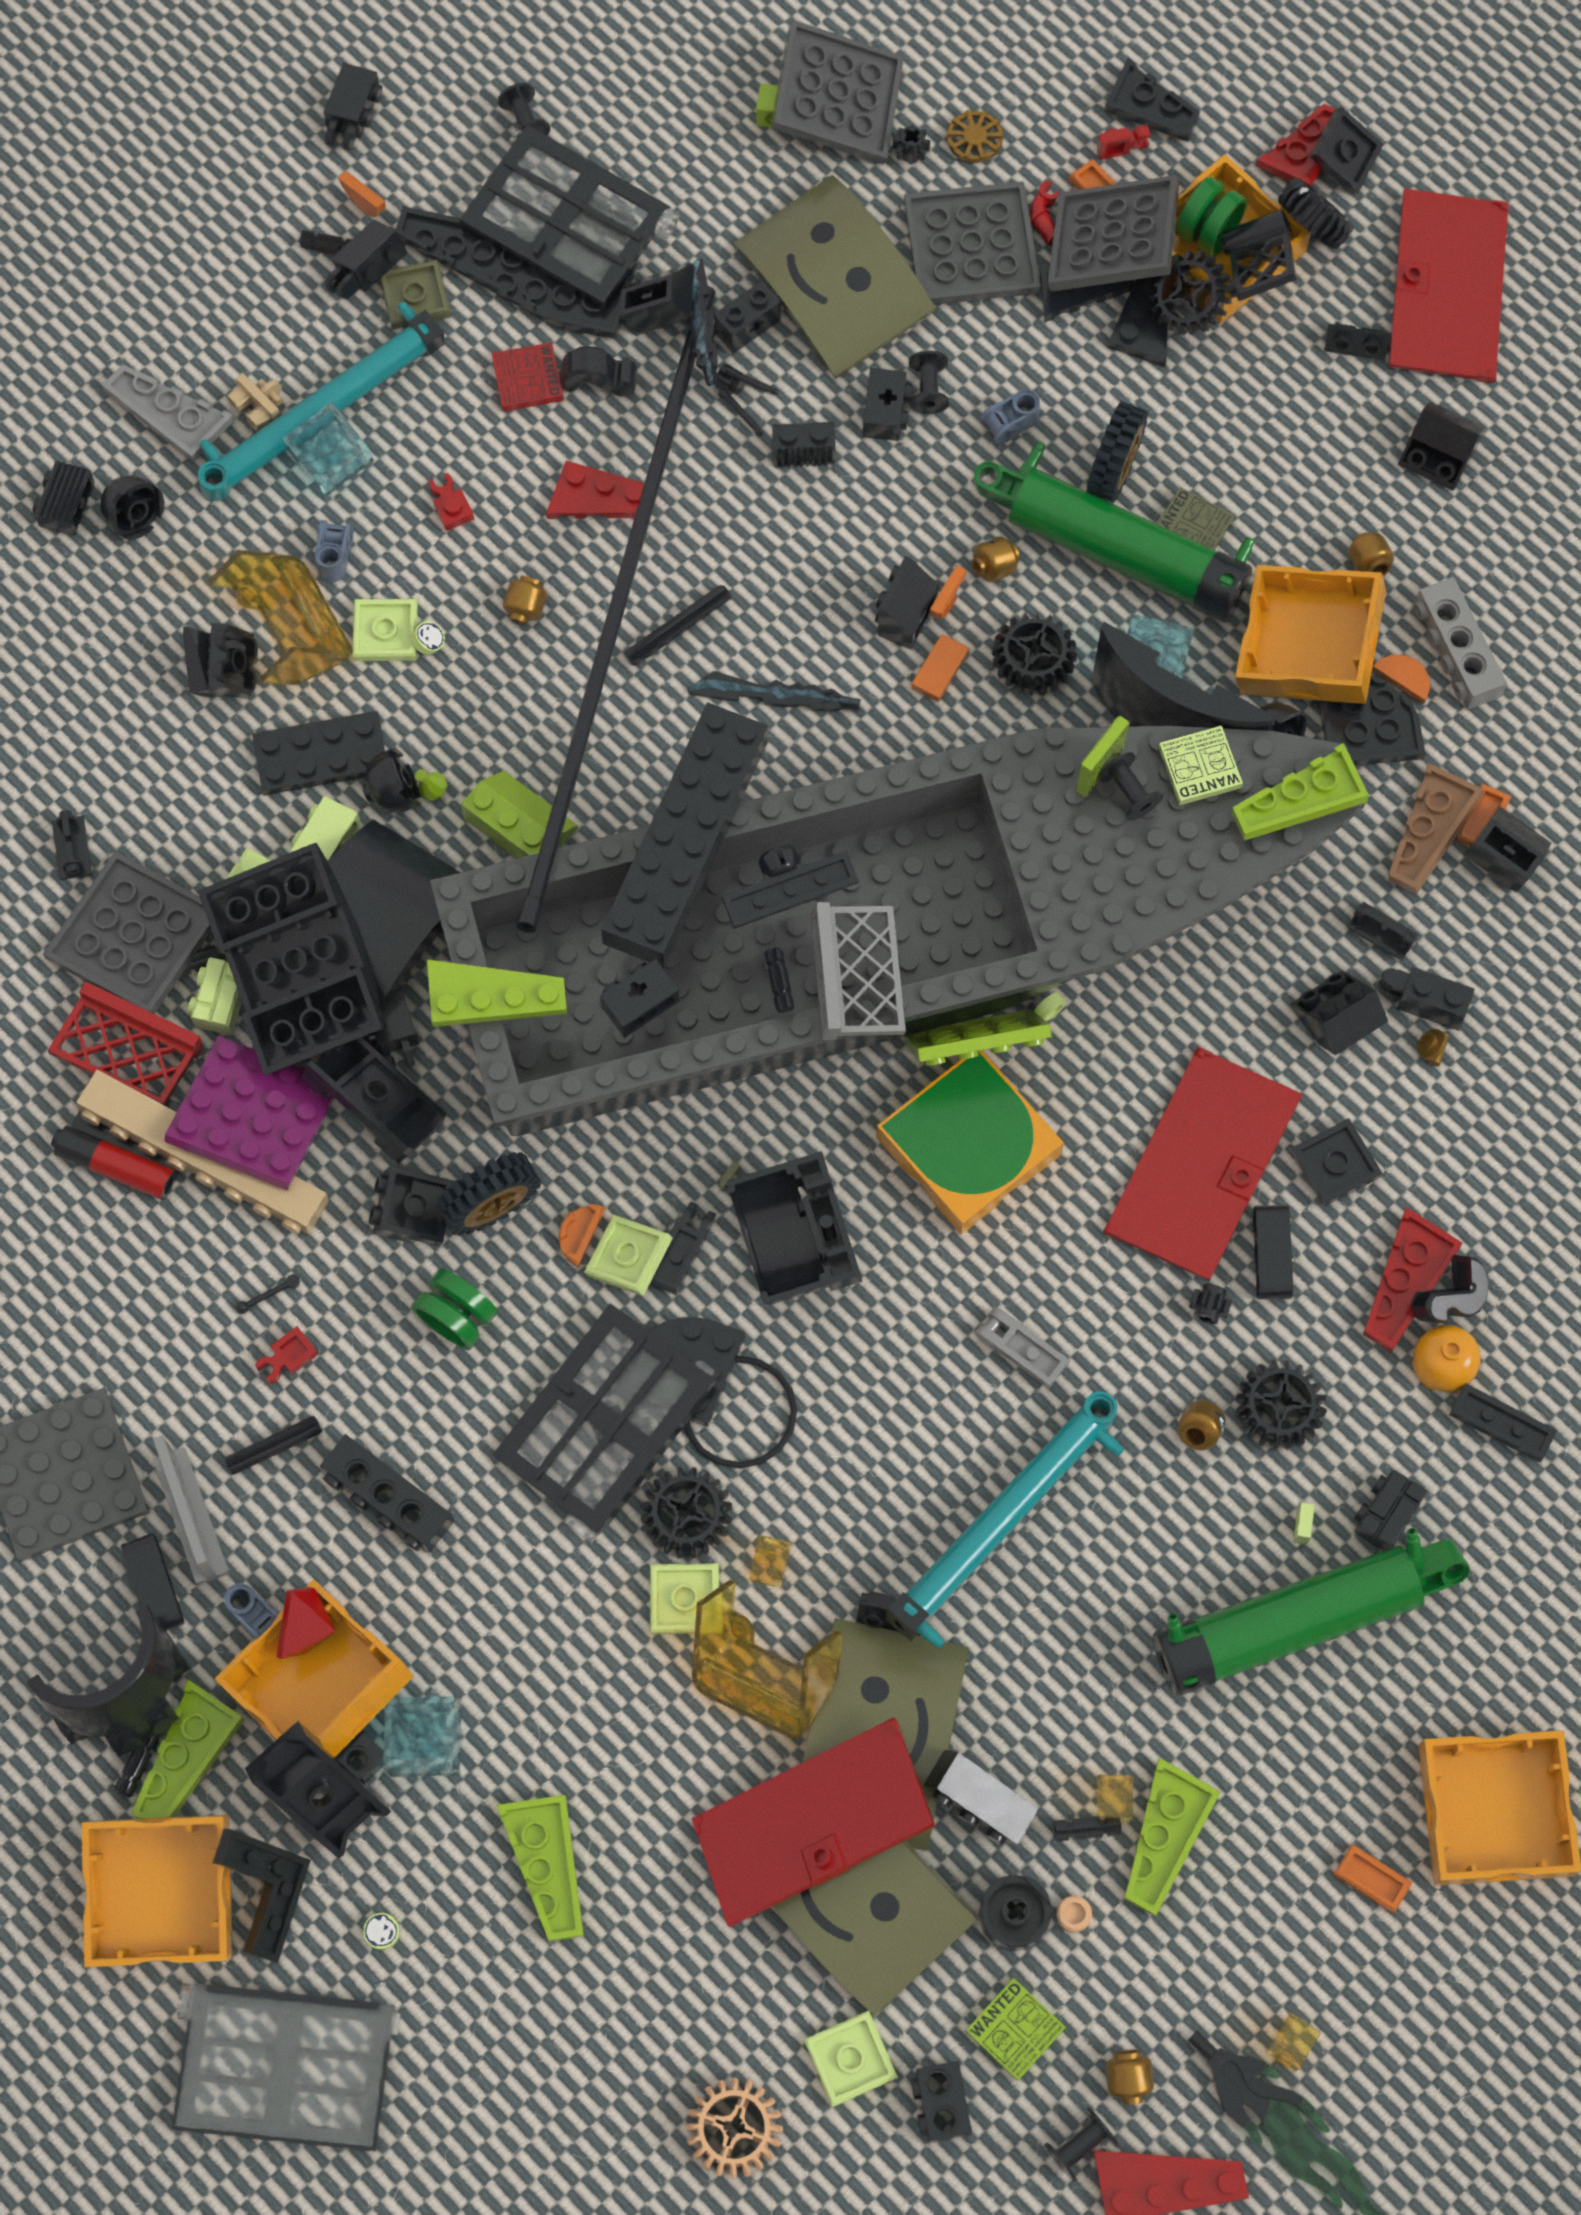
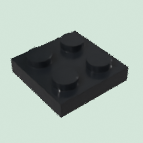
M1340 107L1334 110L1310 158L1349 193L1355 194L1360 191L1384 144L1349 112Z
M1349 1118L1291 1149L1293 1157L1324 1207L1381 1178L1383 1174Z

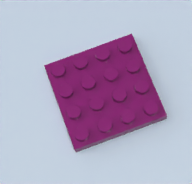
M218 1035L165 1133L164 1142L288 1191L335 1098L330 1095L325 1099L302 1078L305 1069L295 1065L264 1076L255 1049Z

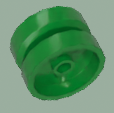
M1209 176L1200 183L1186 203L1176 224L1175 234L1188 243L1198 240L1199 250L1207 255L1216 256L1222 251L1220 239L1224 237V231L1238 226L1243 219L1248 199L1235 190L1225 194L1226 187L1224 183Z
M440 1268L429 1281L431 1291L434 1294L421 1292L412 1303L411 1309L417 1317L443 1338L462 1349L471 1350L480 1338L479 1331L475 1325L488 1326L497 1315L498 1310L484 1294L456 1274Z

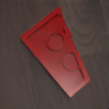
M1327 104L1321 105L1302 121L1292 134L1276 143V147L1267 155L1263 154L1257 160L1256 167L1289 182L1294 178H1299L1313 187L1323 169L1310 158V155L1335 108Z
M566 460L548 506L546 518L558 519V516H574L575 519H586L587 516L634 518L644 483Z

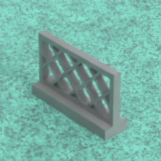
M817 902L811 913V926L822 1040H836L837 1036L904 1035L906 1029L893 906L830 907V902ZM847 916L856 926L846 935L836 926L835 917ZM871 916H885L886 928L880 935L865 923ZM860 928L874 939L866 950H863L851 939ZM886 934L888 942L883 938ZM837 937H838L840 940H842L839 944H838V941H837ZM845 944L859 955L851 966L839 958L838 951ZM877 944H880L889 952V960L883 966L868 954ZM863 959L878 971L868 982L853 970ZM848 975L863 987L853 998L842 989L841 982ZM880 975L892 983L893 990L887 997L872 986ZM865 991H868L880 1002L872 1013L857 1002ZM892 997L894 999V1004L891 1001H889ZM843 1000H845L848 1003L845 1007L843 1004ZM885 1006L895 1015L896 1025H884L874 1016ZM850 1007H853L865 1018V1021L860 1026H846L845 1013Z
M163 1435L153 1438L159 1456L152 1460L195 1583L199 1586L230 1574L186 1448L182 1447L173 1451Z

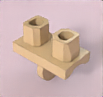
M243 372L237 376V387L227 396L229 404L237 412H241L251 404L254 409L246 415L249 424L258 432L278 418L279 409L276 406L283 402V399L279 396L282 386L276 380L266 383L263 379H260L255 386Z

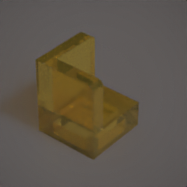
M758 1535L750 1581L782 1589L791 1553V1542Z
M1097 1775L1095 1779L1097 1816L1099 1818H1122L1123 1822H1131L1133 1818V1775Z
M1289 2013L1265 2053L1296 2072L1301 2068L1319 2038L1320 2032L1299 2017Z

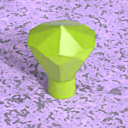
M420 769L415 773V779L419 782V793L422 798L434 801L443 796L448 786L445 775L439 772L427 773L424 769Z

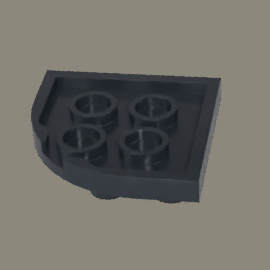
M1371 675L1366 704L1318 700L1324 740L1344 743L1355 766L1424 759L1425 748L1420 720L1412 702L1404 693H1399L1396 689L1386 684V680Z
M682 1317L663 1322L650 1329L649 1332L715 1379L707 1390L709 1395L690 1418V1421L709 1427L746 1337L745 1332L699 1317ZM641 1348L618 1378L614 1388L615 1393L632 1399L661 1361ZM667 1367L642 1401L647 1405L669 1412L690 1382Z

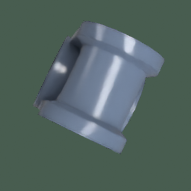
M1030 389L1020 390L1000 403L988 407L981 414L980 420L991 429L996 444H1004L1038 423L1040 398L1035 391ZM1025 406L1032 408V410L1022 411L1020 408Z
M327 520L320 521L315 561L318 574L325 582L335 583L345 576L349 552L353 545V523H347L344 526L328 524ZM329 561H335V563L331 565L325 564Z
M234 1584L225 1593L224 1602L226 1607L254 1640L260 1637L272 1625L279 1614L272 1605L265 1602L246 1584ZM238 1594H248L250 1596V1603L244 1609L233 1607V1600Z

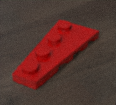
M1406 1207L1363 1335L1389 1352H1392L1414 1319L1411 1311V1301L1418 1291L1433 1290L1449 1266L1452 1256L1456 1255L1463 1243Z
M1093 2150L1105 2215H1162L1249 2199L1242 2161Z

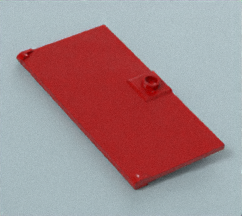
M1404 188L1388 367L1476 379L1487 383L1496 382L1509 212L1508 202L1499 200L1488 201Z
M1197 1047L1103 1233L1210 1281L1302 1097V1093L1214 1055L1206 1049Z
M895 1717L692 1818L693 1826L698 1835L728 1927H732L806 1889L818 1886L848 1871L851 1867L935 1826L903 1739L901 1728Z

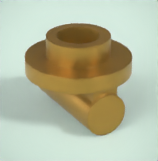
M1439 1029L1427 1031L1419 1039L1417 1046L1418 1054L1427 1060L1428 1064L1439 1067L1449 1035Z

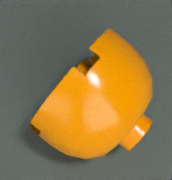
M1439 1325L1429 1329L1418 1339L1413 1351V1370L1418 1380L1433 1391L1436 1389L1438 1391H1446V1393H1455L1462 1390L1466 1383L1470 1384L1475 1379L1481 1364L1480 1348L1475 1338L1467 1330L1456 1325Z

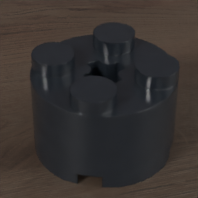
M1009 1875L997 1879L986 1890L979 1909V1921L984 1934L993 1944L1005 1950L1016 1952L1032 1947L1040 1941L1050 1924L1052 1911L1049 1895L1044 1887L1031 1877ZM1008 1906L1013 1909L1020 1906L1023 1909L1020 1915L1022 1920L1018 1918L1011 1920L1008 1917L1010 1912Z

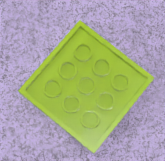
M1032 1009L959 1022L908 1035L904 1038L907 1048L920 1062L925 1061L926 1065L930 1066L946 1062L945 1057L958 1055L959 1059H969L977 1057L978 1051L991 1049V1053L1009 1051L1012 1044L1024 1043V1047L1044 1044V1038L1052 1036L1050 1024Z

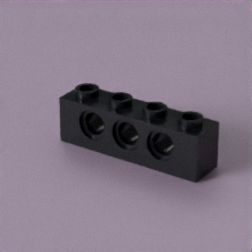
M346 1434L320 1465L325 1474L323 1480L337 1491L343 1488L351 1494L349 1500L361 1510L366 1511L368 1507L378 1514L376 1520L389 1531H392L394 1528L398 1529L405 1535L402 1540L417 1552L423 1548L430 1553L455 1522L449 1511ZM359 1469L367 1471V1477L363 1482L353 1483L350 1481L354 1471ZM389 1489L394 1492L391 1501L387 1503L376 1501L380 1491ZM415 1509L421 1512L420 1518L416 1522L406 1523L403 1521V1516L408 1510Z

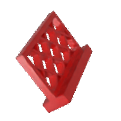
M85 982L79 991L81 997L49 1047V1054L94 1075L96 1070H99L166 1106L194 1058L198 1059L204 1049L200 1036L93 984ZM87 1009L97 1015L99 1023L80 1028L78 1018L83 1010ZM101 1016L104 1017V1018H106V1019H108V1020L102 1021ZM114 1025L125 1027L126 1037L108 1042L105 1028ZM101 1030L105 1043L86 1048L82 1035ZM130 1030L135 1032L136 1034L131 1035ZM79 1037L82 1050L67 1053L60 1049L65 1040ZM145 1038L154 1042L156 1050L140 1055L136 1054L133 1042ZM130 1043L133 1057L114 1062L111 1048ZM158 1044L164 1046V1048L159 1049ZM107 1050L110 1064L100 1067L90 1064L88 1055ZM177 1052L184 1056L178 1066L165 1069L162 1055ZM80 1057H85V1061H83V1060H81V1059H79V1058H80ZM158 1057L162 1070L143 1076L139 1062ZM136 1064L139 1074L138 1078L128 1081L119 1078L118 1068ZM113 1070L114 1075L108 1073V1071ZM173 1075L169 1081L168 1076ZM164 1077L167 1086L160 1097L147 1091L146 1082ZM142 1084L143 1089L137 1087L136 1085Z

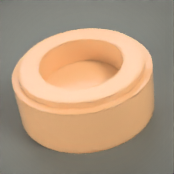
M1069 1896L1060 1902L1056 1911V1918L1064 1930L1077 1933L1083 1931L1089 1925L1092 1919V1909L1084 1898Z

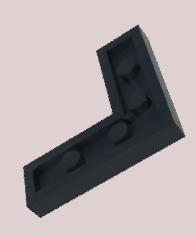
M224 1828L213 1863L265 1882L243 1952L278 1963L311 1860L237 1831Z

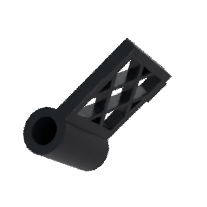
M1283 209L1224 231V237L1220 241L1225 255H1230L1233 279L1228 281V285L1233 288V291L1230 292L1231 298L1237 297L1238 301L1297 280L1291 245L1292 230ZM1283 244L1282 249L1276 256L1268 254L1272 248ZM1250 256L1254 257L1247 267L1239 264V261ZM1263 260L1270 262L1263 272L1256 270ZM1279 265L1287 268V272L1276 276L1272 275ZM1250 276L1257 278L1254 284L1243 288L1244 283Z

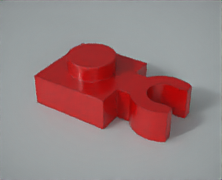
M1148 125L1139 126L1132 131H1129L1128 127L1121 129L1112 128L1104 133H1100L1097 143V154L1100 161L1129 154V149L1132 148L1143 149L1149 147L1148 138L1151 137Z
M446 473L444 474L446 481L444 487L436 486L433 479L429 480L431 493L437 497V499L433 500L434 508L445 530L448 531L475 519L462 489L453 492L452 477Z
M296 1326L270 1346L275 1355L259 1359L255 1367L258 1371L263 1370L266 1366L273 1367V1372L265 1378L268 1384L271 1385L279 1380L281 1371L285 1368L291 1374H294L319 1354L298 1326Z

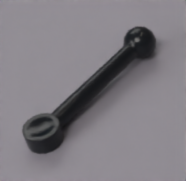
M291 1274L287 1277L286 1282L247 1302L239 1301L236 1305V1311L240 1314H245L255 1304L287 1288L295 1289L299 1287V1277Z

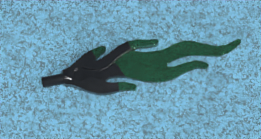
M1198 2030L1192 2034L1188 2041L1208 2060L1206 2064L1212 2073L1215 2089L1223 2109L1235 2123L1249 2134L1256 2145L1262 2144V2138L1257 2126L1246 2114L1243 2105L1250 2107L1256 2113L1264 2126L1275 2154L1291 2174L1329 2196L1337 2209H1341L1343 2203L1337 2189L1325 2178L1313 2171L1308 2160L1316 2162L1338 2178L1363 2215H1384L1371 2204L1352 2162L1341 2153L1321 2142L1307 2128L1299 2112L1306 2114L1321 2132L1328 2133L1330 2131L1315 2107L1305 2097L1296 2092L1265 2083L1256 2077L1265 2076L1278 2079L1280 2074L1276 2069L1255 2058L1231 2054L1222 2048L1217 2050Z

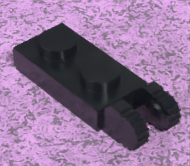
M692 1201L688 1204L680 1221H676L669 1235L673 1239L650 1282L674 1295H677L716 1218V1213L709 1210L705 1214L698 1230L689 1227L698 1208V1204Z

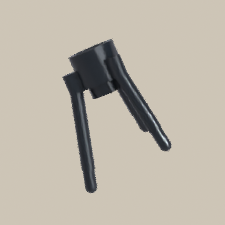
M724 364L717 372L718 383L715 386L720 388L718 396L725 399L758 435H763V430L731 394H740L746 384L775 395L779 393V390L743 374L729 364Z

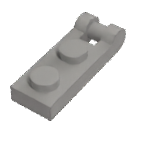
M994 1307L988 1314L989 1320L985 1325L981 1324L974 1332L976 1337L985 1344L992 1346L1050 1389L1068 1366L1070 1360L1002 1309ZM1000 1326L1008 1330L1003 1338L995 1333Z

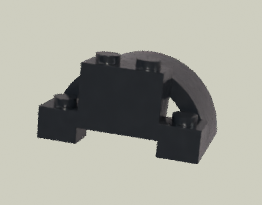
M822 1151L727 1181V1187L765 1306L828 1287L831 1292L863 1282ZM798 1187L804 1188L808 1196L801 1199Z
M145 1606L136 1612L141 1625V1644L136 1659L129 1670L110 1686L92 1694L68 1695L50 1688L38 1674L27 1681L30 1689L49 1711L59 1730L71 1745L89 1736H105L109 1745L120 1757L125 1753L135 1751L142 1742L155 1734L166 1731L172 1723L179 1719L166 1695L171 1684L179 1680L183 1673L191 1668L149 1606Z

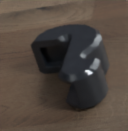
M593 346L579 347L569 351L564 356L560 383L569 393L578 388L584 381L619 397L628 396L635 392L638 366L627 357L615 360L609 352L602 348Z
M1453 1255L1451 1264L1454 1288L1416 1292L1411 1301V1311L1414 1317L1422 1322L1447 1323L1449 1321L1448 1315L1471 1317L1479 1313L1487 1301L1489 1283L1486 1269L1478 1258Z

